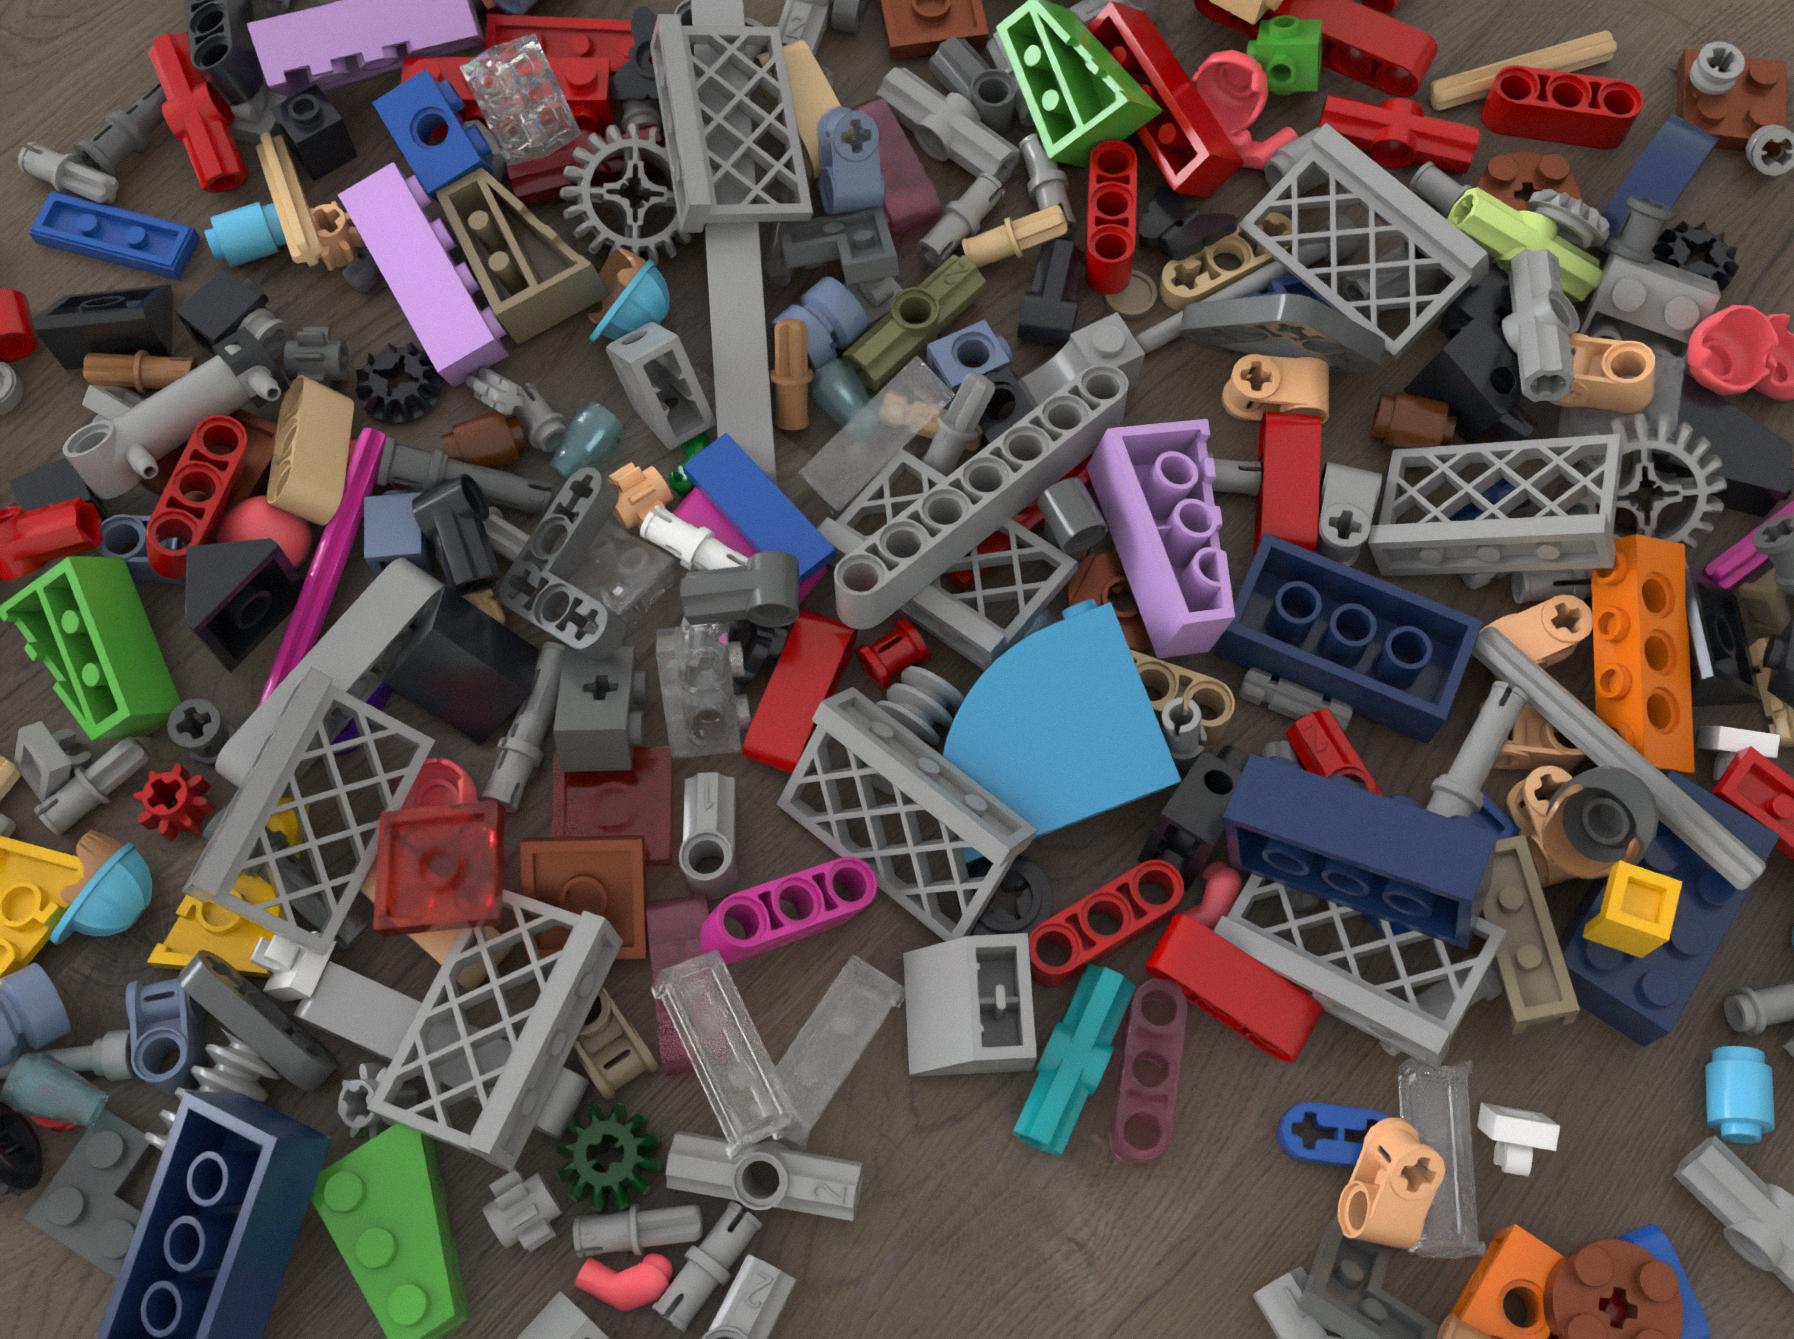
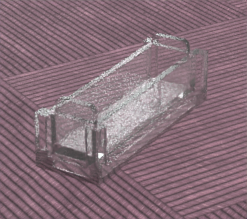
M916 355L795 476L802 483L806 481L829 504L826 508L833 515L838 513L955 394Z
M719 950L711 951L663 969L650 989L655 1000L662 999L729 1142L725 1147L729 1159L732 1160L741 1156L752 1143L772 1135L774 1140L785 1137L800 1121V1118Z
M852 954L748 1107L747 1111L751 1118L761 1125L765 1123L789 1139L793 1147L804 1152L809 1144L808 1134L893 1006L895 1005L899 1008L904 1001V986Z
M1410 1058L1398 1066L1400 1116L1408 1121L1417 1131L1420 1144H1426L1434 1148L1444 1160L1445 1165L1444 1179L1435 1193L1424 1220L1421 1237L1416 1245L1408 1249L1409 1257L1475 1259L1486 1255V1244L1484 1241H1479L1467 1081V1077L1473 1073L1471 1060H1459L1452 1066H1440L1439 1069H1435L1429 1065H1423V1062L1416 1058ZM1418 1159V1163L1427 1171V1167Z

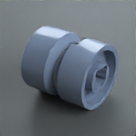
M824 276L800 298L801 306L790 305L767 326L768 334L775 346V326L782 319H798L806 323L808 368L813 371V378L837 358L835 348L846 350L869 330V320L860 302L848 288L832 277Z
M32 963L0 978L1 1068L19 1059L20 1047L27 1045L32 1049L38 1050L69 1035L71 1032L69 1018L60 996L50 978L38 963Z

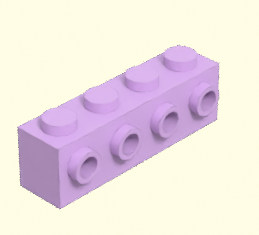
M392 162L338 194L436 371L451 386L457 387L466 381L468 375H477L480 367L489 368L509 356L500 340L501 337L507 334L506 329L495 316L491 306L485 309L481 307L475 294L481 291L482 288L465 261L457 265L450 252L451 249L457 247V244L441 218L432 221L425 207L433 202L415 174L407 178L396 164Z

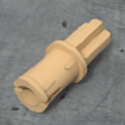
M1053 205L1014 221L1007 217L1004 219V225L969 239H962L961 241L965 256L980 268L1015 254L1018 259L1024 257L1023 251L1066 235L1068 225L1060 206Z

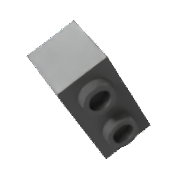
M620 646L614 654L602 660L590 659L572 647H565L553 728L561 772L632 770L634 746H644L645 741L643 710L638 711V704H648L649 700L647 669H638L635 646Z

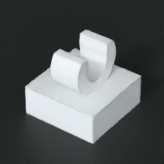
M1699 726L1696 749L1719 752L1713 769V780L1719 781L1738 751L1752 746L1766 758H1777L1780 735L1724 726Z
M318 931L310 932L316 936H319L320 932ZM278 934L274 935L271 941L260 938L250 961L272 972L263 992L282 1002L310 998L334 949L336 941L333 940L327 954L321 956Z
M1481 1102L1477 1127L1489 1138L1496 1140L1493 1163L1502 1166L1503 1172L1529 1177L1533 1161V1147L1556 1151L1560 1125L1543 1113Z

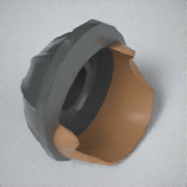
M1604 765L1586 770L1567 781L1552 796L1546 812V819L1541 829L1543 848L1551 861L1559 869L1564 870L1566 874L1581 879L1609 878L1611 867L1619 860L1637 866L1647 855L1657 832L1660 815L1654 794L1642 779L1626 769Z

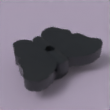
M640 6L636 9L631 19V32L635 42L628 53L631 60L617 71L611 82V96L619 103L632 100L645 102L649 98L659 102L650 49L657 16L646 6ZM690 44L691 54L694 56V46Z
M1160 186L1156 188L1154 199L1148 205V213L1142 216L1141 224L1138 228L1139 243L1147 248L1160 247L1161 252L1172 260H1184L1201 252L1204 246H1211L1220 239L1233 234L1237 230V218L1226 213L1200 215L1199 210L1193 207L1187 211L1183 199L1177 192L1169 187Z
M749 621L750 637L744 645L746 653L727 693L741 697L762 664L773 668L776 667L784 648L788 625L764 627Z

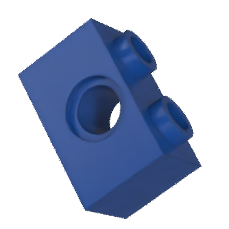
M424 69L372 102L424 190L438 203L440 202L435 194L436 191L482 167L490 175L494 173L485 157L492 153V149L475 124L467 127L458 112L465 105L448 79L440 83L427 69ZM439 125H448L446 139L439 145L430 146L429 136L431 131Z

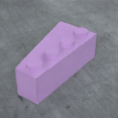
M341 0L246 23L267 86L287 98H291L315 84L324 93L401 70L404 57H444L485 44V38L472 0Z
M1208 419L1108 428L1086 466L1157 659L1209 652L1235 618L1227 554L1220 548L1218 531L1223 523L1220 506H1215L1212 483L1216 478L1214 458H1209L1206 441L1210 437Z

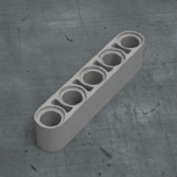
M399 558L390 563L227 741L216 759V772L239 788L298 679L311 667L333 678L331 685L366 702L381 685V681L441 588L446 585L405 558ZM331 704L322 721L330 744L353 718L352 714ZM315 735L306 752L319 749ZM317 758L299 763L294 772L296 782ZM287 788L285 789L281 798L288 792Z
M327 961L312 996L301 999L293 1016L324 1033L391 1063L422 1002L336 963ZM451 1016L433 1025L426 1038L430 1053L461 1040L455 1017ZM469 1024L472 1035L481 1031V1029ZM501 1038L476 1049L484 1074L505 1065L512 1052L510 1042ZM466 1054L435 1068L440 1086L448 1090L473 1080ZM562 1067L533 1129L562 1140L567 1130L566 1125L572 1119L590 1081ZM424 1073L418 1075L422 1078H425ZM492 1086V1087L489 1088L490 1094H491V1092H492L494 1086ZM478 1093L468 1097V1099L481 1104Z

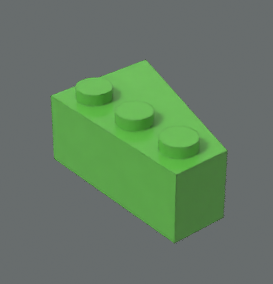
M1028 0L996 26L1050 160L1085 168L1090 164L1092 150L1097 144L1107 140L1122 141L1163 112L1069 8L1046 0Z
M68 556L0 605L1 619L4 622H14L28 642L24 650L32 661H43L56 678L57 682L53 689L92 741L121 739L128 736H148L165 725L171 712L177 705L181 704L124 557Z
M397 1123L321 1171L311 1201L387 1338L442 1339L469 1321L470 1314L456 1241L452 1237L445 1201L447 1199L444 1179L440 1175L434 1143L436 1139Z

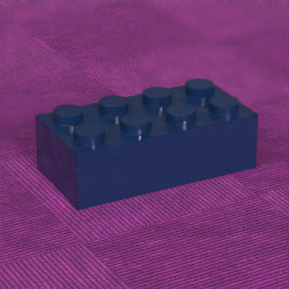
M1264 533L1234 603L1235 618L1220 636L1213 655L1246 669L1255 667L1272 674L1271 679L1277 682L1280 678L1321 693L1324 695L1323 700L1330 702L1333 698L1346 703L1353 708L1352 713L1428 744L1447 719L1483 621Z
M1250 753L1223 815L1231 867L1461 948H1468L1491 886L1498 833L1487 830L1482 823L1467 816L1454 815L1449 818L1424 810L1421 804L1405 796L1391 795L1387 798L1363 790L1358 783L1343 776L1332 775L1326 778L1304 771L1294 761L1281 756H1271L1267 759Z
M1671 769L1665 774L1668 779L1761 860L1766 862L1780 837L1778 833ZM1660 820L1658 821L1655 839L1647 855L1637 866L1682 881L1669 941L1645 957L1639 958L1583 938L1585 924L1600 913L1608 878L1605 877L1593 880L1558 940L1578 1005L1643 1047L1671 1033L1752 887L1751 885L1744 890L1737 889Z
M184 1091L96 1339H262L332 1138L242 1093Z

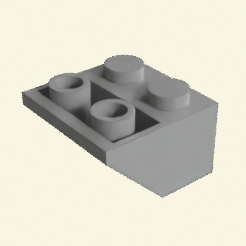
M1610 251L1602 268L1603 274L1597 288L1590 293L1580 320L1579 329L1576 333L1594 338L1644 343L1652 350L1655 356V385L1668 366L1684 371L1687 365V349L1692 332L1702 320L1712 315L1721 297L1717 281L1653 259L1652 263L1645 264ZM1572 349V350H1571V355L1574 356L1575 350ZM1622 376L1621 378H1624V379H1632V378H1635V377H1634V376Z
M1028 933L964 936L903 953L909 1077L1032 1071L1037 1059Z

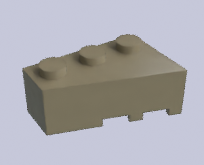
M482 167L435 192L495 316L518 345L611 295L593 265L581 254L578 255L552 228L544 225L519 199Z

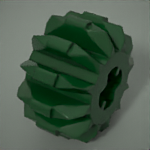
M616 1102L611 1109L608 1121H606L600 1107L594 1104L588 1107V1116L592 1125L585 1129L575 1119H571L566 1126L569 1131L578 1139L575 1144L565 1141L558 1142L555 1152L574 1161L564 1164L557 1169L556 1176L561 1182H570L577 1179L571 1187L569 1197L574 1202L580 1203L592 1193L591 1208L596 1213H604L608 1206L610 1194H613L615 1203L621 1211L629 1210L631 1200L627 1189L633 1186L641 1195L647 1197L652 1192V1188L640 1177L642 1172L654 1174L662 1172L663 1163L659 1159L644 1156V1154L659 1148L662 1145V1140L657 1133L642 1135L649 1123V1119L642 1112L634 1115L626 1123L627 1108L623 1103ZM611 1143H616V1149L624 1158L621 1163H611L608 1172L602 1173L604 1168L595 1160L597 1153H608Z

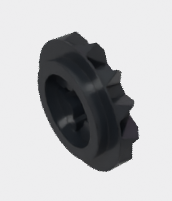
M1683 220L1674 229H1665L1652 249L1655 254L1654 259L1717 281L1720 293L1729 286L1740 267L1734 260L1737 248L1727 246L1724 242L1725 232L1715 235L1707 231L1705 222L1696 227H1691ZM1698 251L1705 253L1703 261H1697L1695 264L1691 263L1688 267L1684 265L1688 260L1689 254H1695Z
M411 342L406 347L399 348L388 343L386 351L376 356L368 353V363L363 369L356 370L358 383L355 391L362 406L370 415L385 422L403 423L423 416L437 403L443 389V377L436 371L427 353L417 349ZM405 369L406 376L410 382L400 383L392 393L387 378H397L399 372Z
M1018 854L999 885L1006 894L1014 890L1018 892L1025 888L1014 905L1018 920L1015 919L1013 914L1009 915L1005 909H999L995 912L991 910L985 913L994 902V894L972 930L975 935L1028 933L1029 939L1032 931L1039 924L1049 919L1053 906V893L1046 874L1036 863ZM985 856L977 860L967 870L969 878L986 876L993 863ZM978 888L972 889L973 896L977 892ZM957 897V905H958V907H959V911H960V914H961V917H962V911H961L959 899H958V897Z
M0 1101V1195L4 1196L13 1193L20 1196L35 1187L41 1179L43 1171L42 1150L38 1137L26 1118L17 1110Z

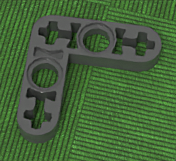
M585 467L573 473L566 481L504 576L500 585L499 595L502 603L520 616L588 658L602 660L614 654L620 647L625 635L626 627L624 620L609 607L570 585L567 581L612 514L618 502L619 491L617 485L596 468ZM567 532L564 544L557 552L551 554L555 541L560 535ZM531 586L540 590L535 600L526 595ZM569 599V606L564 615L559 620L553 622V616L557 607L564 600ZM588 620L599 626L594 635L582 629Z

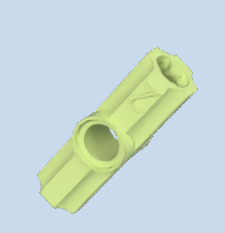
M1478 187L1466 190L1450 210L1447 220L1487 251L1490 256L1494 257L1492 264L1495 263L1507 274L1512 269L1511 259L1525 249L1540 251L1547 248L1559 258L1563 294L1571 303L1584 301L1586 296L1597 288L1603 274L1599 267L1600 260L1556 235L1559 227L1550 218L1531 211H1516Z

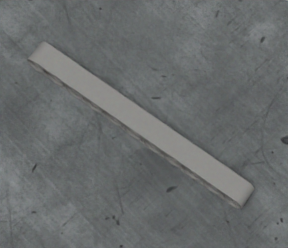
M691 0L692 26H745L743 0ZM694 44V57L708 68L722 56L707 44ZM746 45L739 51L745 57H747ZM731 62L717 74L739 92L749 82V76ZM709 85L698 94L699 101L717 115L730 102ZM737 108L726 122L746 138H749L752 134V119ZM703 122L705 129L708 125L705 122ZM716 131L706 141L707 148L725 162L738 150L736 146ZM745 155L734 169L756 186L755 161ZM711 169L713 177L716 174V172L713 169ZM723 179L714 189L717 205L740 204L747 197L726 179ZM759 222L705 223L717 435L720 438L727 432L777 486Z

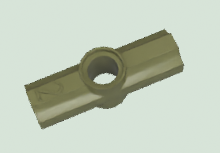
M953 254L918 287L905 288L897 293L892 301L891 311L843 353V364L848 368L853 379L865 389L871 388L876 391L912 357L925 355L927 353V344L938 340V334L986 291V280L979 272L977 265L965 255L959 257ZM915 319L921 320L923 323L909 324L907 321Z

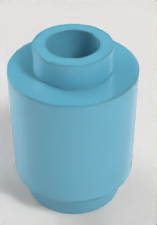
M259 201L212 216L210 219L213 228L204 231L216 261L226 258L231 268L279 253V247L287 244L274 203L262 206Z
M1725 1046L1712 1050V1062L1705 1066L1707 1126L1721 1132V1139L1727 1142L1738 1144L1761 1142L1762 1134L1772 1132L1775 1129L1772 1068L1765 1064V1053L1761 1050L1744 1046Z

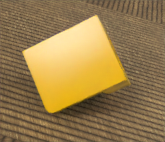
M1619 860L1611 867L1600 913L1585 924L1582 937L1639 958L1645 957L1669 941L1682 881Z

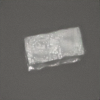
M535 33L494 45L459 66L507 165L547 157L582 134Z
M727 622L657 629L656 657L671 759L741 752V730L749 729L751 724L748 694L737 695L734 678L745 676L741 641L730 642ZM696 657H707L712 659L715 664L707 669H696L690 666L688 662ZM705 710H713L722 715L713 721H704L696 717L698 713Z

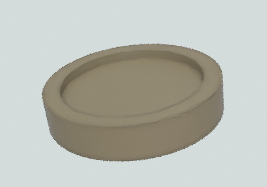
M1132 270L1130 284L1117 294H1104V302L1112 314L1118 312L1124 320H1138L1147 316L1153 310L1157 298V288L1148 275Z

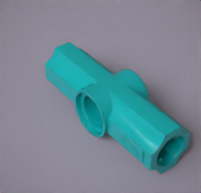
M1090 963L1085 973L1083 972L1070 1001L1071 1004L1063 1022H1057L1035 1071L1039 1072V1075L1012 1132L1013 1135L1023 1140L1026 1144L1061 1157L1064 1149L1068 1146L1088 1096L1093 1097L1114 1050V1047L1110 1045L1136 989V985L1127 980L1124 975L1107 967L1095 966Z

